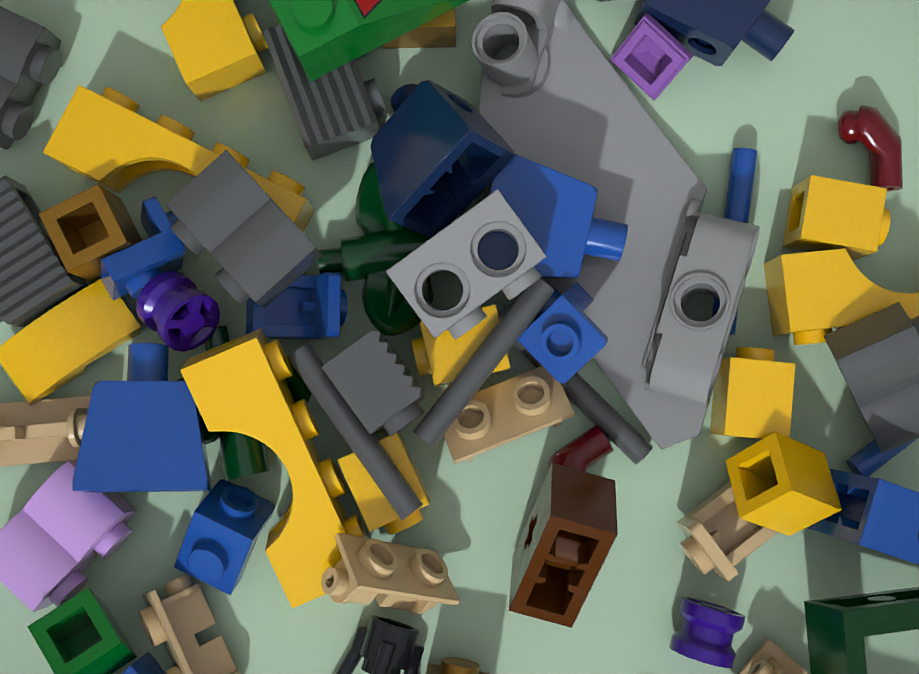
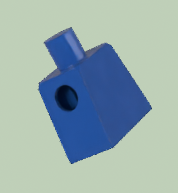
M517 154L493 178L490 195L497 189L547 256L535 265L542 278H578L584 254L620 261L626 242L628 224L592 217L598 188ZM492 232L480 241L478 256L486 267L493 270H503L510 267L516 260L517 246L508 234Z
M158 343L129 344L127 381H95L73 476L72 491L83 493L211 491V476L201 414L186 382L168 381V345Z
M830 469L842 510L807 528L919 565V492L879 478Z

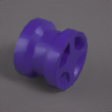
M164 272L152 278L142 288L137 299L136 311L139 319L152 331L158 332L160 339L175 351L185 352L196 349L204 344L212 336L219 323L220 310L218 303L205 291L198 290L196 284L181 272Z
M682 597L679 611L683 616L681 630L672 635L669 648L678 654L706 664L732 668L736 653L732 648L734 634L743 629L746 616L711 602L691 597Z

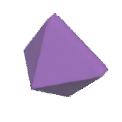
M647 13L610 60L654 101L694 55Z

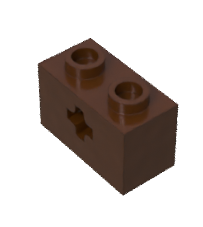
M556 463L551 464L512 557L509 611L566 627H573L618 534L615 480Z

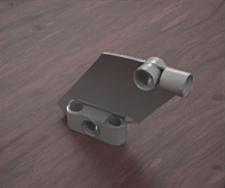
M493 0L491 15L486 16L478 23L472 35L471 45L474 55L482 66L478 112L508 143L515 154L598 188L592 217L628 224L626 242L619 262L584 254L578 278L541 277L540 279L551 287L554 286L561 294L577 282L594 299L583 312L607 336L608 342L593 358L661 450L699 436L751 266L760 227L711 214L700 213L707 188L630 91L564 0ZM510 44L519 45L516 52L510 57L503 60H495L498 51L504 46ZM493 179L475 197L478 203L490 195ZM707 293L716 297L720 302V308L716 315L703 322L687 318L684 314L687 301L694 295Z

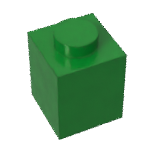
M89 587L27 626L54 674H112L137 657L106 604Z

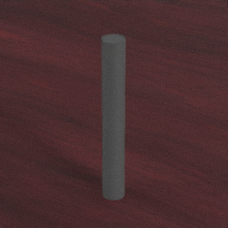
M538 279L518 295L413 430L418 437L431 447H435L555 291L542 279Z
M518 340L515 342L514 346L536 368L542 366ZM575 373L566 383H561L567 398L635 465L649 454L653 446L578 373Z
M305 344L291 353L287 359L400 519H405L423 505L421 500L374 434L368 433L321 367L324 364L310 344Z

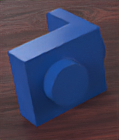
M155 196L142 201L140 221L149 238L101 259V281L112 300H116L126 294H130L132 299H137L142 288L152 278L164 272L178 271L182 267L186 250L184 246L186 245L170 228L178 218L171 210L165 213Z
M326 272L316 276L301 275L265 308L255 303L250 297L246 301V334L262 328L266 338L323 340L338 337L340 327L344 324L348 311L347 295L341 289L340 273Z
M577 282L563 294L553 286L552 288L555 291L535 316L534 322L518 338V341L559 383H566L608 342L607 336L583 312L594 299Z
M220 479L195 509L174 568L231 595L242 578L258 536L270 520L275 505L256 495L246 487L237 486L229 481H225V479Z

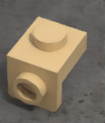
M728 482L676 522L687 536L679 545L694 566L703 575L712 570L716 575L728 582L739 574L734 567L736 564L778 533L739 518L731 482Z

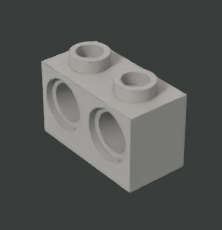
M497 189L386 272L434 338L448 330L456 340L487 317L480 305L502 290L508 300H511L540 279L542 276L535 268V265L547 256ZM503 232L514 240L517 246V257L510 267L503 270H493L481 262L478 256V246L487 234ZM439 271L455 273L463 285V295L460 302L449 310H440L433 307L425 296L427 280Z

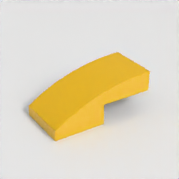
M99 279L47 311L0 345V365L30 406L84 374L85 366L139 335L141 325L121 297L112 300L103 282Z

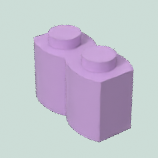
M66 461L33 494L24 508L0 530V582L32 612L47 608L52 604L58 607L76 596L88 581V578L82 573L93 558L97 555L103 559L108 558L132 533V530L126 524L134 516L136 510L117 492L83 493L72 491L77 461Z

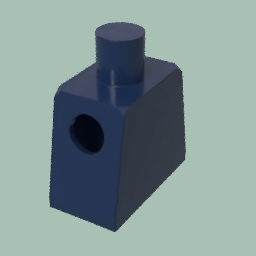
M644 0L633 23L636 26L643 16L649 13L694 56L715 66H722L740 41H743L772 62L795 31L765 9L771 0Z
M425 80L421 81L418 85L407 84L401 86L394 92L391 97V107L394 113L375 134L370 147L388 220L432 238L456 219L515 156V153L473 105L437 83Z

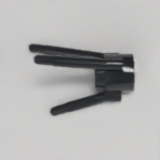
M372 615L367 628L358 626L352 647L336 674H352L362 657H364L361 669L369 674H400L401 670H404V674H418V668L425 649L416 644L419 630L389 618Z

